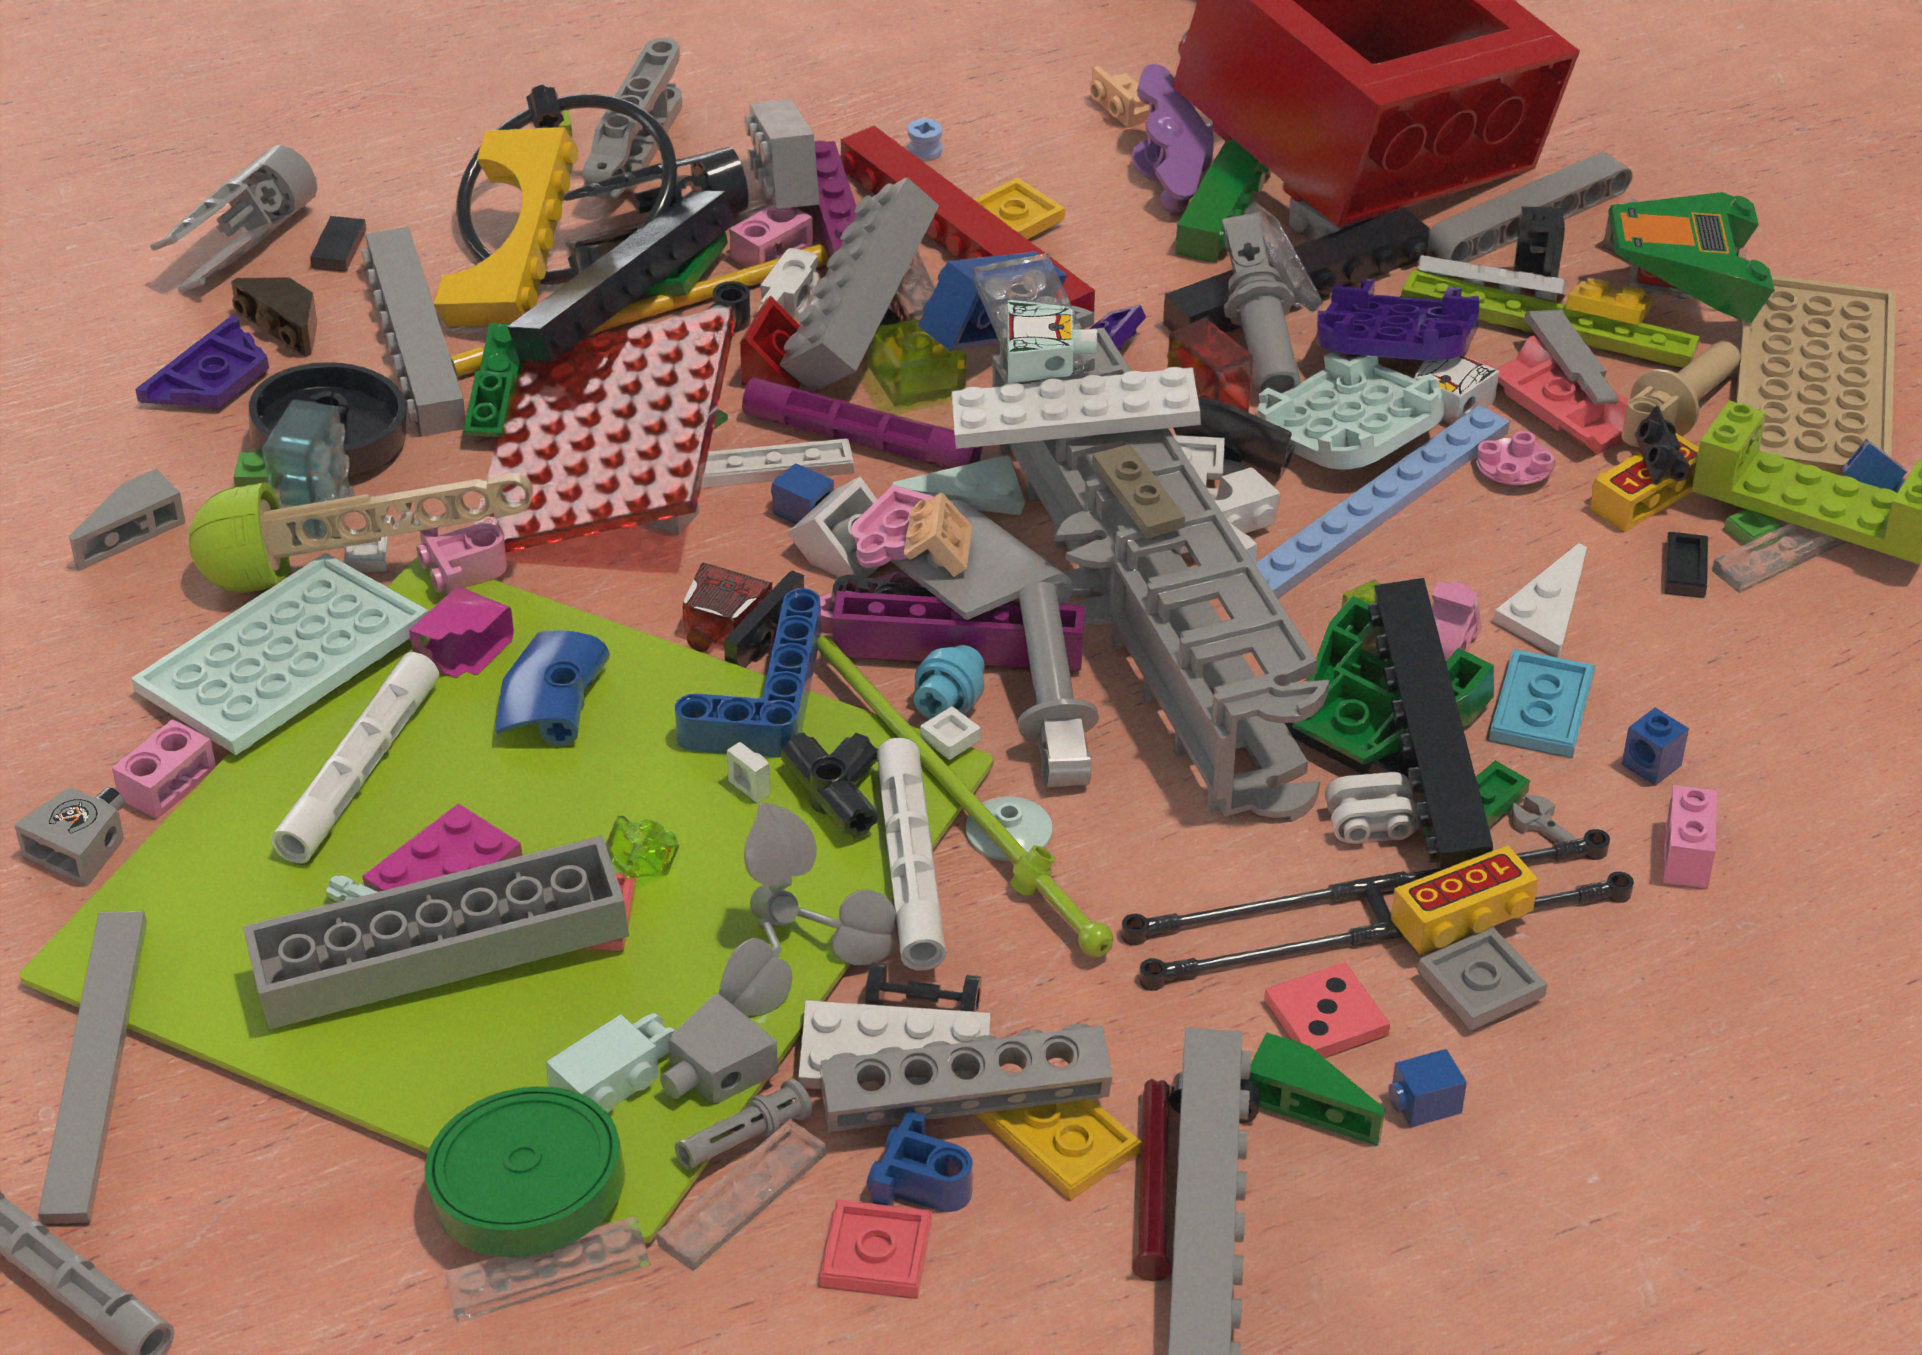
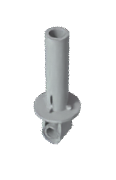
M1049 582L1030 583L1019 590V599L1037 705L1021 714L1018 719V729L1024 737L1036 740L1039 743L1041 776L1044 787L1089 785L1091 779V760L1088 748L1086 747L1084 733L1091 730L1099 720L1098 710L1095 705L1088 701L1074 699L1055 585Z

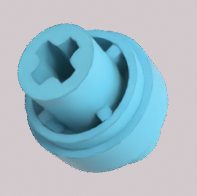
M960 645L955 648L948 647L934 650L925 658L915 673L916 692L914 694V704L923 716L932 719L951 706L964 715L975 705L984 691V661L979 652L970 646Z

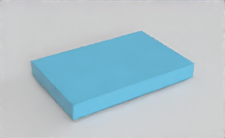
M1513 649L1490 729L1489 741L1573 758L1594 676L1595 665Z

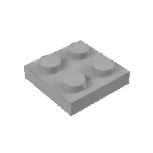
M1493 926L1482 933H1476L1420 958L1417 972L1470 1030L1535 1002L1546 995L1547 983Z

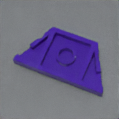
M231 315L135 389L137 400L141 403L220 408L269 369L268 358L263 350L255 345V340L250 333H244L241 329L238 317Z

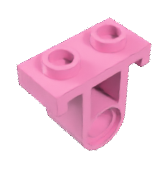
M488 523L476 524L439 536L437 528L420 531L421 545L416 546L417 556L422 568L430 569L431 580L437 593L443 592L446 596L457 586L462 588L495 579L506 571L507 561L503 531L496 525Z
M1437 581L1432 594V599H1435L1432 610L1445 660L1447 661L1457 648L1467 652L1471 640L1476 641L1481 629L1477 593L1473 592L1470 587L1458 582L1446 584Z

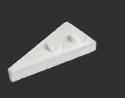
M1578 543L1495 610L1494 623L1558 658L1561 656L1587 547Z

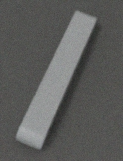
M1607 153L1595 154L1437 223L1429 232L1428 250L1441 259L1464 263L1471 262L1517 241L1522 207L1562 208L1565 220L1624 193L1631 184L1633 173L1631 169Z

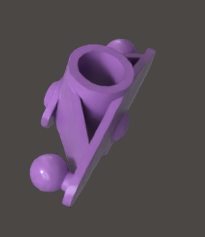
M1149 64L1144 67L1136 91L1140 101L1150 105L1149 117L1145 123L1148 140H1144L1136 145L1132 152V162L1140 174L1149 179L1160 181L1165 188L1161 194V204L1166 211L1174 214L1186 208L1188 200L1194 196L1197 190L1201 172L1207 171L1214 150V137L1211 125L1205 123L1192 103L1172 87L1174 77L1170 71L1161 65Z

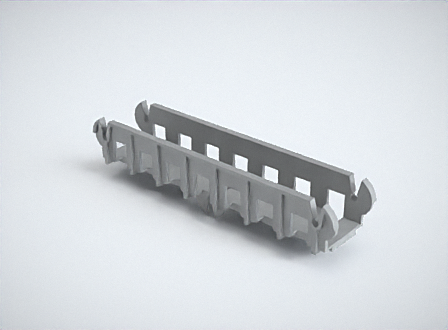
M1058 305L1072 309L1073 329H1085L1094 325V312L1076 306ZM1095 328L1097 330V353L1073 354V366L1076 370L1072 371V374L1067 377L1050 379L1071 380L1081 379L1089 375H1122L1131 371L1106 330L1104 328ZM1007 334L1002 335V339H1000V354L993 356L992 387L1008 384ZM1048 379L1029 381V384L1041 383ZM1024 381V382H1016V383H1019V384H1026L1025 381ZM1163 428L1000 444V452L1002 454L1012 452L1026 474V497L1028 500L1040 499L1054 522L1055 547L1067 546L1070 551L1066 553L1065 560L1079 565V568L1069 571L1066 575L1073 583L1071 597H1091L1076 604L1085 606L1084 623L1095 625L1113 623L1112 645L1115 649L1127 648L1143 675L1142 697L1145 702L1156 699L1175 730V754L1177 756L1188 754L1208 786L1207 809L1209 812L1221 810L1226 817L1251 810L1257 815L1266 817H1288L1291 822L1305 816L1315 805L1319 795L1320 781L1286 784L1307 774L1308 761L1285 723L1300 722L1314 716L1326 700L1329 691V680L1298 682L1316 673V658L1170 430ZM1131 444L1185 515V528L1146 538L1092 466L1093 454ZM1186 546L1198 566L1188 568L1181 555L1174 548ZM1218 598L1231 620L1221 622L1208 600ZM1252 652L1265 675L1255 677L1242 655ZM1245 747L1258 769L1234 775L1235 749Z

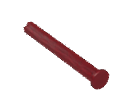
M1149 1079L1145 1082L1143 1091L1138 1255L1132 1261L1134 1274L1141 1279L1149 1281L1161 1280L1167 1277L1172 1268L1171 1260L1166 1256L1170 1086L1165 1080L1156 1081L1154 1079Z

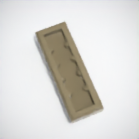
M1131 444L1093 454L1092 466L1146 538L1185 528V515Z

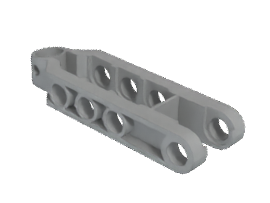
M657 38L649 41L644 46L615 97L625 99L648 111L668 133L682 108V92L676 87L675 83L669 82L679 62L680 52L676 41L669 38ZM606 110L595 128L591 154L583 166L584 186L649 166L659 149L652 135L632 118L615 111ZM638 184L591 195V197L615 200L624 190L634 193Z

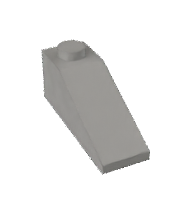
M157 469L121 484L69 536L76 568L79 571L186 523L180 492Z

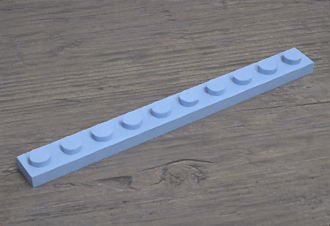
M1478 405L1256 562L1257 568L1277 599L1476 457L1478 445L1486 440L1495 441L1508 434L1510 421Z

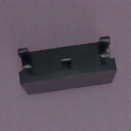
M1522 207L1513 265L1514 272L1558 278L1565 234L1562 208Z

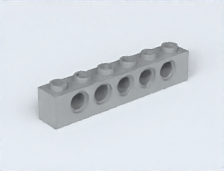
M1074 1024L1064 1028L1062 1031L1045 1033L1035 1029L1026 1030L1017 1036L1005 1038L984 1035L976 1037L970 1042L957 1044L935 1041L926 1044L923 1048L903 1050L899 1047H887L879 1050L876 1054L856 1056L853 1053H839L830 1057V1059L821 1060L820 1083L828 1132L898 1124L902 1122L907 1110L926 1115V1120L1104 1098L1109 1097L1113 1078L1103 1025L1089 1027L1086 1024ZM1061 1058L1069 1065L1058 1068L1052 1066L1048 1060ZM1005 1064H1015L1022 1071L1019 1073H1008L1001 1067ZM958 1070H969L976 1076L971 1079H961L954 1073ZM919 1075L928 1079L929 1082L924 1085H914L907 1079L911 1076ZM867 1081H874L882 1087L876 1091H867L861 1088L860 1085Z

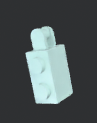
M656 1013L645 1016L633 1025L620 1014L546 1061L548 1086L582 1094L599 1104L608 1113L615 1105L633 1093L647 1088L653 1080L659 1077L657 1060L669 1053L668 1041L676 1030L672 1027L665 1028L663 1026V1019Z

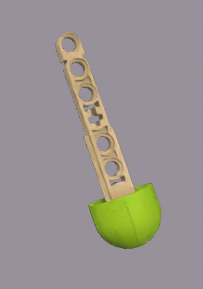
M509 473L491 476L488 478V481L473 479L370 497V494L282 509L273 489L266 482L235 487L216 493L199 508L189 529V550L199 572L214 585L228 591L241 593L266 590L289 577L290 556L381 541V537L480 521L493 512L495 518L519 514L529 507L533 496V486L524 475ZM508 485L520 486L525 492V498L521 502L512 503L504 497L503 489ZM470 491H476L484 497L485 505L480 509L468 508L463 502V495ZM430 498L439 499L444 503L446 512L440 516L429 515L423 508V502ZM412 502H415V515L417 519H414V511L406 512L410 511ZM390 506H394L397 512H406L402 514L400 521H395L393 516H386ZM349 512H358L364 516L366 526L359 530L351 529L346 525L344 515ZM311 518L319 519L325 524L327 532L322 536L310 535L306 531L304 523Z

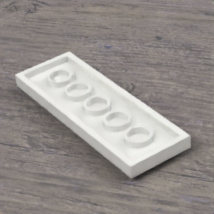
M1170 367L1162 371H1129L1122 375H1089L1081 379H1048L1041 383H1008L1000 387H968L960 391H952L956 449L1201 425L1193 368Z

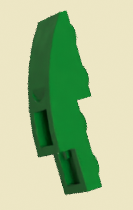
M489 323L480 371L475 372L463 430L464 436L503 438L511 424L522 387L524 368L523 360L518 358L507 327L510 324Z

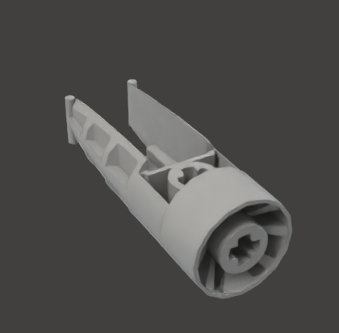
M283 145L272 146L215 190L180 221L163 240L152 243L150 248L155 251L176 243L226 204L230 203L231 208L216 219L219 223L216 226L218 231H224L227 237H230L241 227L245 226L247 232L239 235L187 278L178 287V290L184 292L204 285L205 280L244 255L316 196L318 189L316 176L308 162L295 150Z

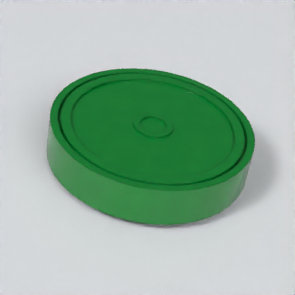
M536 1086L496 1093L473 1103L455 1115L440 1130L429 1148L425 1163V1179L435 1217L441 1228L454 1241L468 1249L486 1255L526 1257L562 1248L577 1241L596 1228L612 1211L622 1193L625 1181V1164L617 1128L609 1114L599 1104L574 1091Z

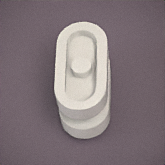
M1388 772L1344 776L1332 781L1325 790V799L1328 810L1332 814L1331 822L1335 836L1344 843L1358 844L1363 842L1402 840L1414 834L1420 826L1409 780L1401 773Z

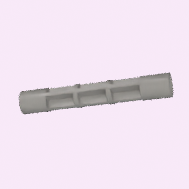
M0 1191V1253L5 1256L9 1263L24 1271L49 1291L53 1298L61 1304L68 1306L96 1329L97 1333L125 1355H164L168 1351L175 1333L174 1327L130 1292L120 1288L97 1270L93 1263L84 1256L74 1252L51 1234L47 1227L39 1221L33 1220L5 1198V1195Z

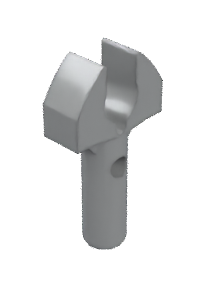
M1525 795L1523 806L1535 814L1527 813L1519 805L1513 803L1512 822L1514 827L1523 834L1528 831L1541 832L1554 843L1577 839L1551 819V816L1554 815L1555 804L1547 798Z

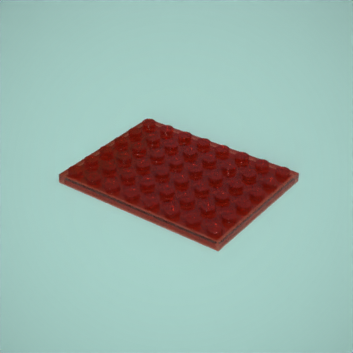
M732 307L710 308L694 315L685 317L675 316L663 322L650 325L640 324L631 329L615 333H601L596 337L581 340L553 362L523 361L521 374L516 380L517 388L514 399L509 404L511 408L507 423L503 426L504 434L502 438L498 437L486 481L491 476L519 473L530 480L533 486V496L529 507L524 512L495 518L493 512L484 520L475 521L474 525L488 523L498 526L503 531L506 553L695 513L736 322V316ZM508 485L503 489L504 497L512 503L521 502L525 498V492L520 486ZM483 496L481 497L478 509L482 508L485 505V499Z

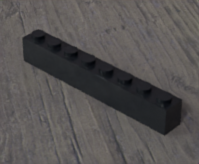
M692 190L507 326L519 360L555 361L735 225L725 191Z
M1405 207L1270 255L1267 258L1269 266L1279 272L1281 283L1287 285L1288 289L1293 291L1295 304L1290 307L1291 309L1331 294L1332 288L1337 284L1343 287H1350L1360 283L1361 280H1369L1420 261L1421 256H1427L1430 228ZM1233 269L1165 294L1163 324L1187 347L1242 327L1233 324L1231 319L1225 316L1224 305L1230 296L1228 282L1234 275Z
M1423 577L1374 585L1375 602L1368 603V614L1371 628L1379 627L1380 635L1375 636L1379 660L1386 659L1388 667L1383 668L1387 693L1395 692L1396 700L1391 701L1395 726L1403 725L1404 733L1399 735L1403 759L1411 758L1413 767L1408 768L1410 789L1412 793H1419L1421 798L1420 802H1416L1418 822L1420 828L1428 827L1430 835L1425 837L1427 859L1429 863L1436 862L1438 871L1493 851V841Z

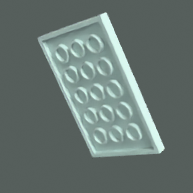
M324 553L132 677L131 681L135 692L237 755L277 727L285 724L287 720L308 706L316 703L320 698L342 683L349 681L354 675L375 661L380 660L397 646L409 640V630L429 611L331 555Z

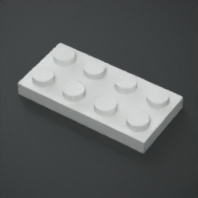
M805 1000L798 1081L804 1088L821 1089V1060L830 1059V1057L839 1053H853L859 1056L876 1054L879 1050L887 1047H899L903 1050L923 1048L926 1044L935 1041H946L950 1044L970 1042L976 1037L989 1035L990 1013ZM958 1070L954 1073L961 1079H971L976 1076L969 1070ZM919 1075L911 1076L907 1079L914 1085H924L929 1082L928 1079ZM867 1081L860 1085L861 1088L867 1091H876L882 1087L874 1081Z

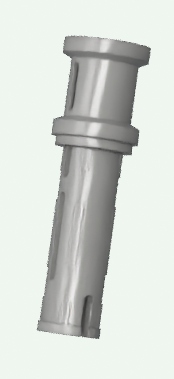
M789 1079L783 1082L780 1090L767 1096L757 1095L751 1098L746 1109L686 1139L676 1142L675 1152L677 1158L684 1168L690 1170L696 1167V1165L728 1151L757 1135L762 1137L773 1136L777 1134L780 1126L794 1119L802 1121L809 1118L812 1113L809 1095L799 1081ZM730 1130L734 1131V1133L714 1143H710V1140Z

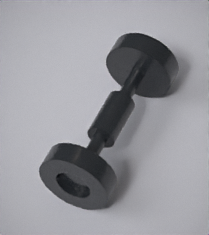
M872 962L867 977L865 1004L882 1006L885 992L906 994V999L939 1003L940 999L961 1001V1011L978 1012L982 978L981 976L967 974L963 992L941 990V985L908 981V985L887 983V964Z

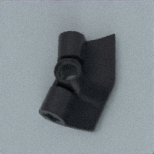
M1198 397L1201 425L1173 428L1177 436L1225 438L1223 459L1242 462L1243 460L1279 477H1282L1286 471L1295 449V445L1289 443L1292 436L1291 431L1233 405Z

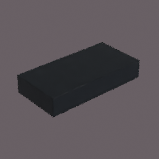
M330 216L310 256L311 268L347 271L367 230L365 219Z
M1668 532L1664 594L1705 598L1708 575V536Z

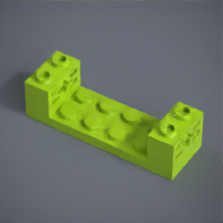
M1732 401L1727 402L1700 440L1692 492L1921 565L1922 460L1919 459L1898 493L1886 488L1881 489L1859 482L1852 477H1843L1821 470L1814 465H1805L1783 458L1776 453L1761 451L1760 444L1766 412L1752 408L1745 403Z

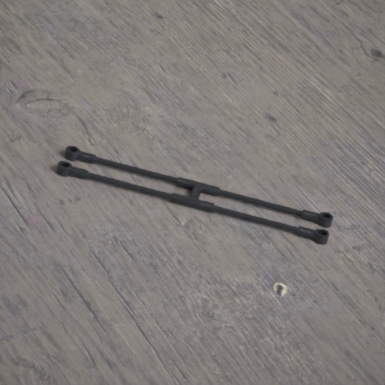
M1591 829L1585 833L1584 838L1554 843L1549 848L1516 854L1524 863L1550 858L1560 860L1584 855L1590 859L1600 860L1608 854L1610 836L1603 830ZM1438 868L1413 873H1406L1405 871L1330 884L1326 889L1179 916L1177 913L1146 918L1140 914H1129L1122 920L1121 937L1127 944L1140 945L1147 940L1148 936L1178 931L1182 926L1330 899L1332 902L1362 896L1376 924L1350 928L1346 933L1202 960L1188 958L1164 963L1156 958L1146 959L1140 965L1139 983L1147 990H1159L1165 986L1166 981L1196 976L1199 974V971L1348 943L1356 946L1369 942L1404 937L1391 921V912L1382 893L1394 891L1399 886L1439 871ZM1613 872L1606 881L1577 886L1575 890L1535 897L1534 909L1572 901L1583 903L1607 898L1613 902L1623 903L1631 898L1634 880L1625 872Z

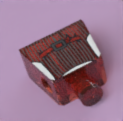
M702 562L682 606L684 632L687 634V642L690 647L699 652L707 651L712 643L724 647V639L773 589L772 582Z

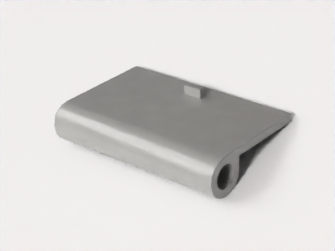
M961 499L951 500V502L972 524L966 570L953 577L944 566L940 567L933 561L928 549L911 560L908 558L890 560L966 620L1019 598V590L1030 583L1049 582L1054 584L1057 591L1058 604L1066 605L1073 593L1072 580L1065 573Z

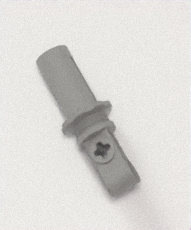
M1259 213L1221 219L1227 252H1229L1234 273L1228 282L1230 296L1224 305L1225 316L1230 318L1233 324L1243 328L1256 392L1260 394L1266 388H1270L1282 394L1300 384L1297 363L1294 358L1285 316L1290 312V307L1295 304L1293 291H1290L1287 285L1281 283L1279 272L1269 266Z

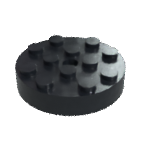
M335 362L294 366L268 377L252 393L249 401L250 439L256 451L268 462L279 467L282 472L316 476L322 480L331 481L339 476L358 474L385 465L397 454L406 438V401L402 391L394 382L384 375L365 367Z

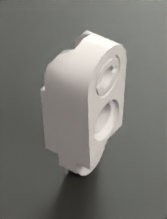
M796 248L787 249L761 284L762 300L758 311L766 298L772 296L798 323L799 316L812 303L815 297L813 289L819 282L818 274L815 272L818 265L817 254Z

